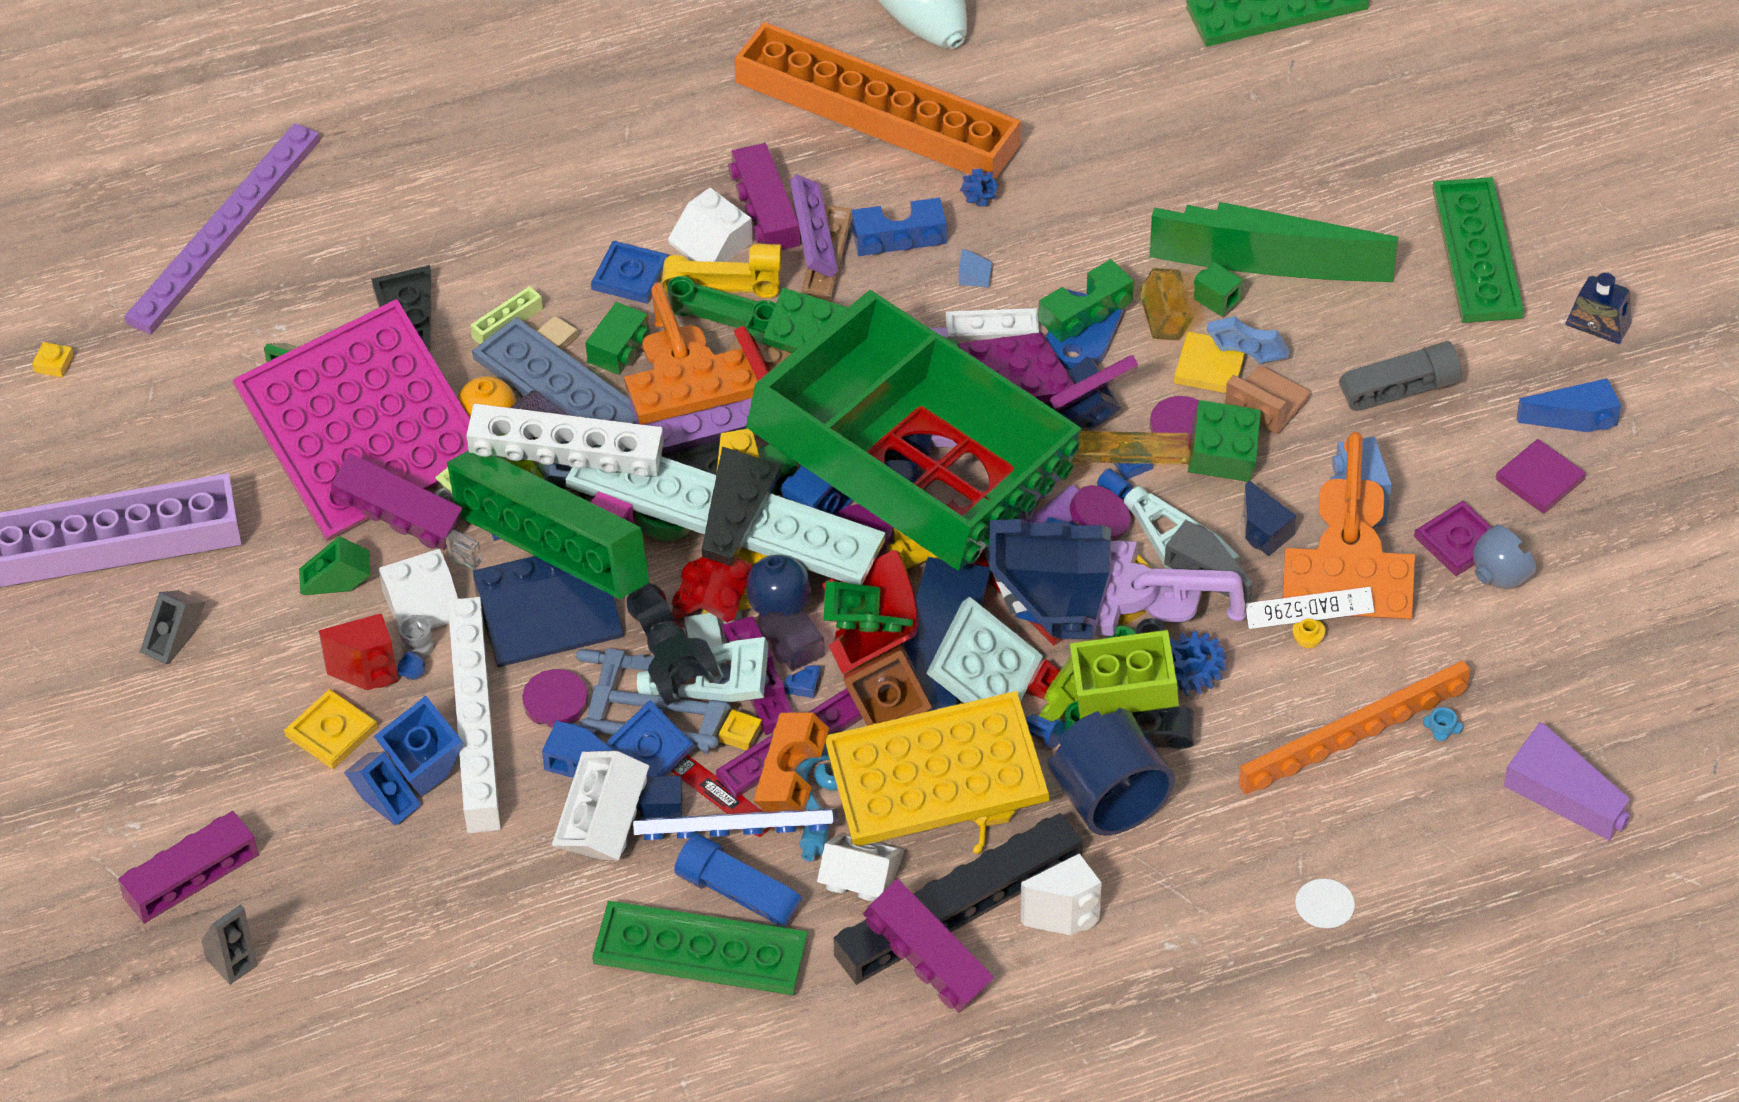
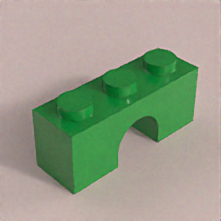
M1110 259L1087 272V296H1075L1064 287H1061L1040 299L1038 321L1060 342H1063L1070 337L1077 336L1082 330L1092 324L1101 322L1106 316L1118 309L1127 307L1133 301L1134 280Z

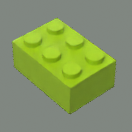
M1168 630L1070 643L1080 719L1096 711H1099L1101 715L1115 713L1118 708H1124L1132 713L1179 706L1177 681Z

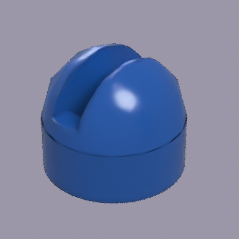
M410 651L406 652L399 661L397 672L400 676L407 679H419L425 673V662L419 655Z

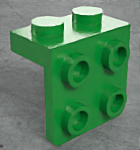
M826 581L823 621L836 622V628L856 629V625H859V631L878 632L879 626H883L882 631L902 632V626H913L912 619L879 615L880 587Z

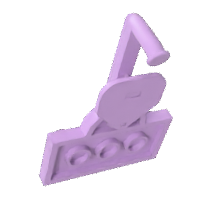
M1111 541V578L1094 635L1114 636L1120 614L1135 613L1143 609L1158 621H1187L1196 614L1202 591L1229 592L1230 607L1227 610L1228 617L1234 621H1241L1246 617L1242 579L1237 573L1215 570L1150 569L1143 564L1135 563L1138 554L1137 542Z

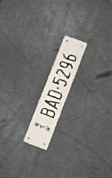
M1371 587L1245 604L1249 629L1298 623L1307 618L1321 620L1374 612Z

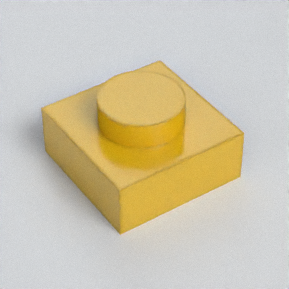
M43 342L32 363L33 371L63 378L74 356L72 347Z
M731 710L718 734L719 742L747 751L752 747L762 729V719Z

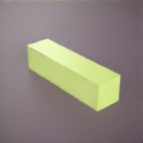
M530 286L472 323L470 325L472 338L479 344H482L517 317L523 322L543 310L542 297Z

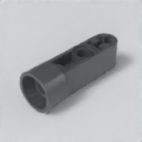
M1445 341L1424 347L1421 350L1350 370L1340 377L1339 385L1350 409L1361 411L1432 389L1436 390L1459 383L1462 380L1459 359L1452 343Z

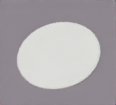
M1316 879L1306 883L1298 891L1295 900L1296 909L1301 918L1319 928H1334L1344 924L1351 918L1355 909L1354 897L1350 890L1340 882L1331 879Z

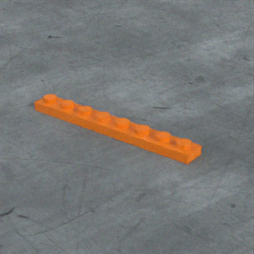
M1462 660L1241 765L1239 787L1245 795L1255 790H1262L1269 786L1271 782L1284 776H1292L1299 769L1311 763H1319L1328 755L1340 749L1346 750L1363 738L1375 736L1384 728L1395 723H1403L1410 716L1422 710H1430L1439 702L1451 696L1457 697L1468 689L1470 668Z

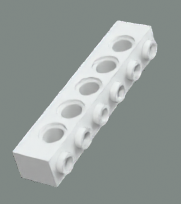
M482 404L473 405L466 435L469 453H475L483 457L493 455L506 457L514 461L524 459L538 461L546 465L553 463L569 465L577 469L587 467L601 469L609 473L616 471L626 472L640 477L658 475L664 445L662 427ZM501 433H505V434H506V435H504V436H497L498 434H501ZM532 437L538 438L536 440H529ZM563 441L569 442L567 444H560ZM595 445H600V446H601V447H599V448H592V446H595ZM626 449H631V450H632V451H630V452H623V450H626Z

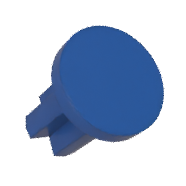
M1034 714L1025 718L1031 735L1045 740V745L1051 749L1058 746L1059 742L1057 740L1065 732V723L1056 719L1051 722Z

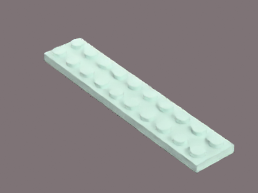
M600 445L592 446V448L601 447ZM631 449L623 450V452L632 451ZM661 457L657 476L647 475L640 477L626 472L616 471L609 473L595 468L584 467L577 469L572 467L566 477V487L594 497L598 492L607 494L632 504V509L705 534L716 475ZM770 494L742 547L766 556L776 554L789 555L797 559L807 570L845 583L862 585L885 542V532Z

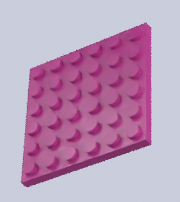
M398 299L233 379L232 384L326 541L369 520L361 510L353 506L345 507L336 502L334 497L331 496V483L349 453L428 490L440 484L435 477L447 468L448 461L468 451L466 435L470 418Z

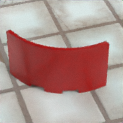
M892 550L875 559L862 585L880 587V616L912 619L913 626H902V632L882 631L883 626H879L878 632L859 631V625H856V629H839L835 631L834 641L828 646L842 674L912 639L918 631L919 615L915 593L905 564L897 550ZM833 578L830 579V580H828V581L842 582V581H839V580H836V579H833Z

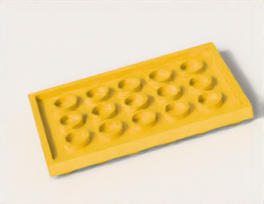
M1017 691L827 735L825 741L851 841L857 846L1050 801L1049 792Z

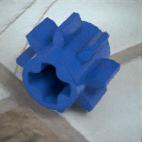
M972 169V175L963 176L964 181L960 191L967 197L966 203L976 202L977 206H986L987 200L996 199L995 193L999 184L992 178L993 172L983 173L982 169Z

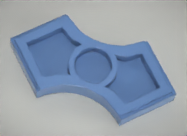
M1236 316L1208 322L1207 332L1221 351L1232 350L1248 354L1259 364L1289 357L1290 349L1277 330L1264 331L1251 328L1242 323Z

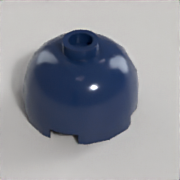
M776 554L760 559L753 565L747 577L748 602L754 611L763 616H768L767 612H783V616H789L800 611L809 602L811 585L808 572L797 559L789 555Z

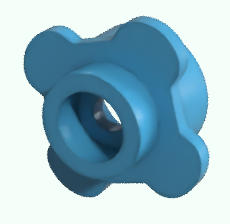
M1446 707L1435 709L1431 716L1428 715L1423 719L1424 727L1429 728L1433 732V737L1437 741H1445L1449 735L1461 733L1463 728L1462 723L1457 721L1455 712Z

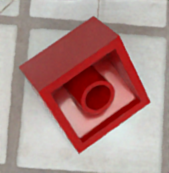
M382 613L318 630L327 675L364 690L382 688L398 682L392 641Z

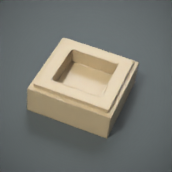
M555 315L536 331L561 350L565 349L578 337L576 328Z

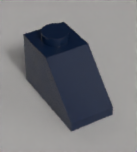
M1251 481L1245 484V539L1253 548L1259 549L1267 556H1270L1295 535L1296 515Z

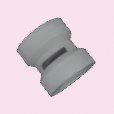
M412 615L403 619L399 625L403 654L410 651L419 655L422 659L430 656L434 649L430 621L421 615Z

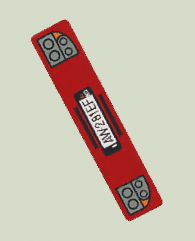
M689 755L685 756L670 771L676 776H681L682 781L726 814L764 812L742 795L735 799L716 775ZM763 827V833H762V834H754V835L757 836L758 838H761V837H762L763 835H765L772 827Z

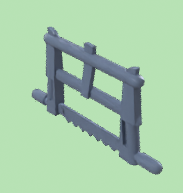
M611 648L606 649L605 654L601 651L586 649L577 651L576 658L580 662L603 663L598 685L593 686V695L587 718L581 720V727L587 728L594 735L597 733L614 735L625 723L604 720L611 702L643 707L651 700L663 713H665V710L705 715L699 733L681 732L695 746H698V749L703 753L709 754L710 748L718 746L719 740L716 736L728 710L731 708L728 704L729 701L710 700L709 703L679 699L666 706L661 696L617 691L616 687L623 668L648 671L654 655L644 658L642 654L632 657L625 655L624 651ZM722 664L720 669L724 676L715 680L718 684H725L730 681L731 665ZM767 674L765 679V685H767L769 682V677L767 676Z

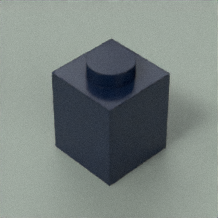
M681 776L647 777L646 785L640 793L636 806L637 810H641L642 819L682 817L683 793Z

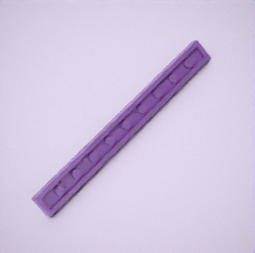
M294 123L125 315L126 324L151 335L320 142L319 133Z

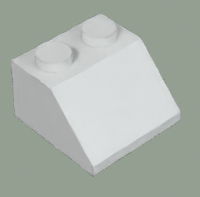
M708 188L687 204L668 238V244L691 261L727 262L753 243L752 218L712 188Z
M440 549L379 568L382 592L398 629L402 620L412 615L426 617L430 621L431 629L449 624L448 600L458 599L450 571Z
M840 833L825 843L817 882L826 884V889L829 891L845 893L846 890L857 892L858 897L861 899L874 901L893 883L905 849L879 842L857 846L852 843L850 835Z
M1080 853L1021 883L1020 921L1024 926L1071 936L1081 930L1091 929L1100 921L1101 881Z

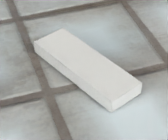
M1037 308L946 312L948 338L956 341L995 339L1039 333Z

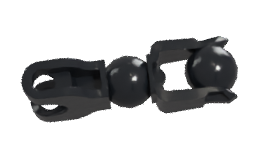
M648 583L627 596L628 613L640 622L647 636L648 649L655 656L650 662L648 673L666 706L681 699L678 689L681 683L688 678L704 676L709 683H712L724 676L706 640L687 638L686 630L675 621L667 605L665 593L656 584Z

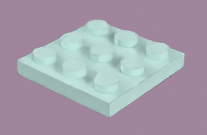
M969 597L962 602L926 674L963 703L1017 691L1021 702L1043 655Z

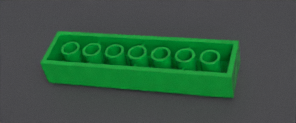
M468 450L447 462L454 504L462 507L463 520L618 599L624 598L649 583L648 562L645 558L644 536L641 527L497 456L483 457L475 453H469Z

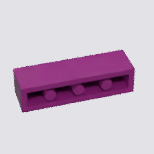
M766 142L731 150L732 163H728L730 178L738 183L736 184L738 198L740 202L745 201L746 203L744 205L745 214L751 217L754 223L753 234L756 243L781 244L782 250L800 246L799 223Z
M351 453L347 455L331 483V496L339 504L345 507L353 506L361 510L371 520L379 521L380 519L390 524L393 530L402 535L410 534L419 538L423 545L431 549L437 547L444 551L462 520V507Z
M231 811L224 816L214 819L211 824L196 833L187 835L182 841L167 850L158 852L152 859L140 866L129 869L123 876L118 878L122 896L143 924L259 856L255 837L236 813Z
M898 878L864 911L863 915L867 918L866 923L870 929L877 934H882L890 942L892 951L901 959L906 958L915 967L914 972L917 977L926 984L930 983L939 992L940 1000L947 1007L955 1008L960 1012L994 978Z

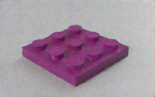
M1042 332L958 344L960 349L1044 404H1050L1051 397L1075 385Z

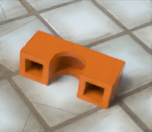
M813 712L779 714L753 800L765 812L806 809L812 786L799 776L795 770L805 759L821 757L829 727Z

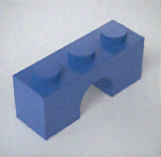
M940 197L910 201L911 215L902 221L887 219L883 215L881 206L851 210L852 233L858 256L947 244V223Z

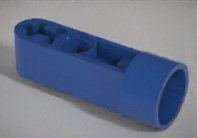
M698 833L688 839L675 863L674 873L676 876L701 889L708 887L783 928L786 927L803 899L801 895L791 888L724 853V847Z

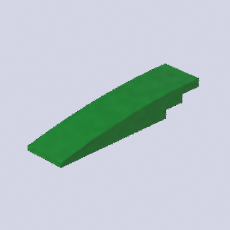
M1219 202L1217 210L1187 205L1184 213L1154 207L1151 217L1150 257L1209 267L1213 262H1216L1230 271L1339 281L1393 282L1399 237Z

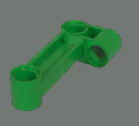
M676 276L667 284L668 299L675 315H693L735 328L743 326L754 336L756 342L762 344L763 335L776 305L775 302L771 300L758 302L694 284L686 276Z

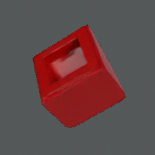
M1044 659L1039 663L1025 693L1044 699L1046 691L1060 670Z

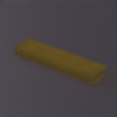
M1081 431L1078 439L1080 447L1072 462L1188 464V433Z

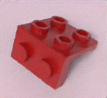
M738 556L732 566L705 557L688 562L681 572L682 582L680 588L671 601L673 617L679 619L702 608L726 623L733 621L752 565Z

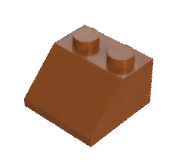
M903 644L844 674L843 682L867 726L924 713L932 708L918 672Z

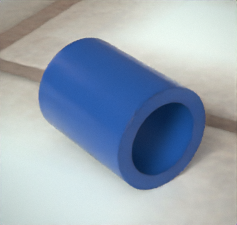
M1111 468L1106 469L1097 480V486L1114 492L1123 501L1133 488L1132 484Z

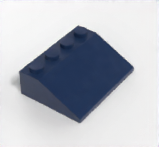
M536 556L472 570L476 597H480L483 620L497 667L623 638V631L612 595Z

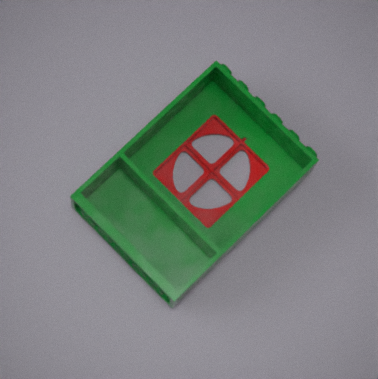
M872 290L867 291L755 383L746 424L747 429L957 571L961 570L968 562L974 563L981 554V551L987 545L990 547V520L1018 519L1024 512L1029 513L1042 495L1048 496L1060 479L1065 480L1068 478L1074 468L1072 460L1080 447L1078 439L1082 429ZM911 434H932L953 440L957 445L940 460L934 461L902 438ZM894 449L922 467L926 472L912 483L885 465L884 455L888 450ZM972 453L983 464L988 475L989 487L986 491L981 492L949 471L948 468L964 454ZM941 480L967 497L972 503L965 507L949 508L925 492L924 489L933 481Z

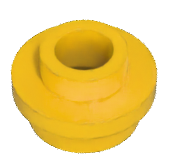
M1307 618L1293 625L1292 634L1301 647L1313 648L1324 639L1325 627L1319 620Z

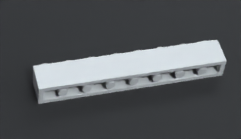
M480 597L448 600L458 736L464 743L459 754L467 833L501 830Z

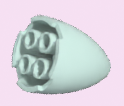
M878 0L885 10L902 26L931 44L942 48L955 49L965 40L964 37L967 34L965 0Z

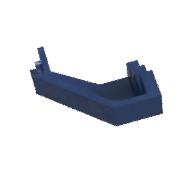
M1022 519L990 520L989 569L1052 637L1058 639H1093L1111 578V528L1104 525L1070 526L1063 522L1029 523Z

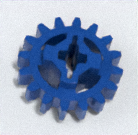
M1193 631L1191 637L1188 638L1184 633H1180V640L1178 641L1170 638L1178 692L1183 690L1184 695L1189 696L1191 690H1196L1199 695L1202 694V687L1207 686L1212 689L1214 688L1212 683L1214 679H1223L1221 671L1227 670L1225 662L1227 658L1217 638L1211 641L1209 633L1204 634L1200 638L1197 631ZM1208 655L1211 656V661L1208 660Z

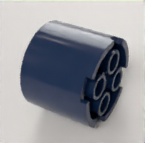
M1118 708L1115 713L1101 715L1099 711H1096L1080 719L1058 738L1057 741L1060 746L1054 756L1048 758V768L1088 828L1097 835H1116L1140 825L1164 805L1175 785L1173 771L1132 713L1124 708Z

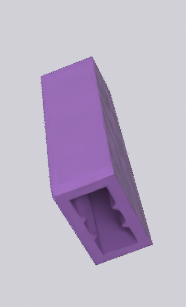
M1541 722L1538 723L1507 766L1504 787L1609 841L1617 830L1622 832L1630 820L1631 814L1627 812L1630 798Z

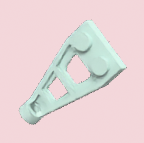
M1141 486L1132 489L1124 499L1125 505L1136 516L1163 565L1166 544L1185 519L1196 525H1201L1153 494H1149ZM1164 515L1177 526L1164 534H1160L1152 522ZM1214 533L1237 564H1239V555L1219 535ZM1164 565V567H1165L1166 569H1172V568H1170V567Z
M766 638L737 640L711 648L717 663L731 661L730 681L725 684L709 683L704 676H696V683L680 685L678 689L679 697L729 702L764 698L769 647ZM648 671L638 672L637 688L639 694L660 695Z

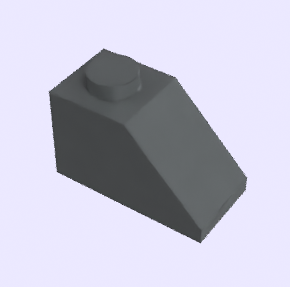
M180 590L159 592L140 652L164 664H170L196 632L205 602Z

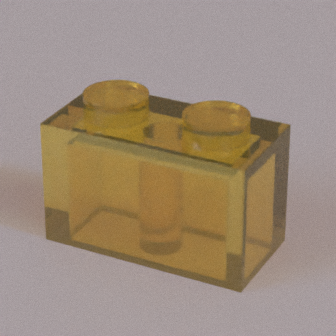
M1152 268L1139 289L1152 338L1180 341L1194 319L1181 272L1175 269Z

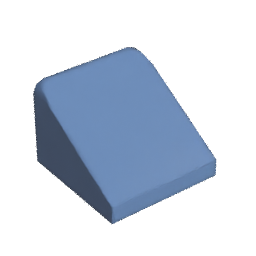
M962 249L959 264V285L989 287L992 262Z

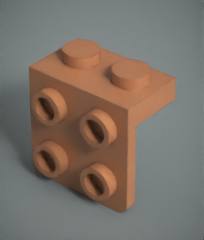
M1259 366L1246 380L1235 375L1228 380L1225 404L1261 410L1260 425L1278 434L1308 400L1309 391L1263 366Z

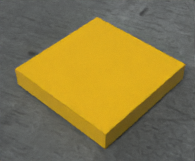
M1187 331L1174 375V384L1226 393L1228 380L1233 375L1240 376L1246 354L1232 350L1221 351L1210 335Z
M328 689L286 727L284 732L285 737L333 770L376 731L378 725L376 720L331 689Z

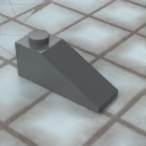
M1185 519L1166 544L1164 565L1172 569L1235 572L1242 579L1245 604L1251 603L1253 583L1214 533L1208 531L1202 525H1196ZM1217 591V592H1219V593H1221V594H1223V595L1229 597V592Z
M240 904L212 923L201 940L206 960L229 985L258 966L245 908Z

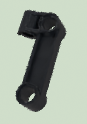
M1148 618L1139 622L1135 633H1149L1165 629L1163 624L1157 619ZM1172 707L1132 712L1140 726L1144 724L1154 726L1151 730H1144V732L1155 747L1187 749L1194 745L1195 711L1191 708Z

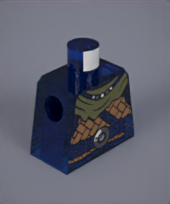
M1601 273L1597 277L1588 276L1568 316L1566 326L1620 345L1632 323L1630 291L1626 287L1615 284V277L1610 273Z

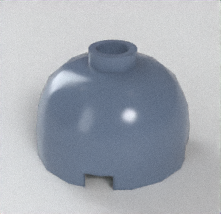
M1501 525L1489 528L1478 539L1473 549V563L1476 567L1475 574L1483 584H1491L1496 588L1512 589L1520 586L1537 572L1536 563L1529 550L1524 554L1518 547L1522 541L1509 529Z

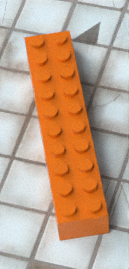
M766 22L760 25L734 58L736 83L970 175H972V169H982L983 173L993 172L992 178L995 180L1021 145V120Z

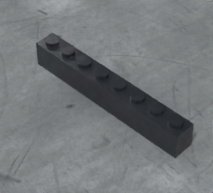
M1059 813L1051 818L1042 819L1035 827L1022 834L1013 835L1006 843L999 847L984 851L977 859L968 864L957 866L948 875L928 882L922 889L913 894L950 932H953L1021 894V883L1079 853L1082 856L1083 840ZM866 920L853 927L842 929L837 936L833 937L834 957L856 985L902 960L892 951L890 942L882 934L872 931L867 925Z

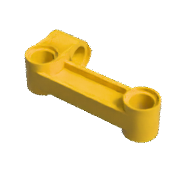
M753 244L749 250V263L689 261L683 256L671 255L664 260L661 285H663L667 293V284L672 278L686 276L694 284L722 292H753L760 298H772L779 292L782 247L781 244Z

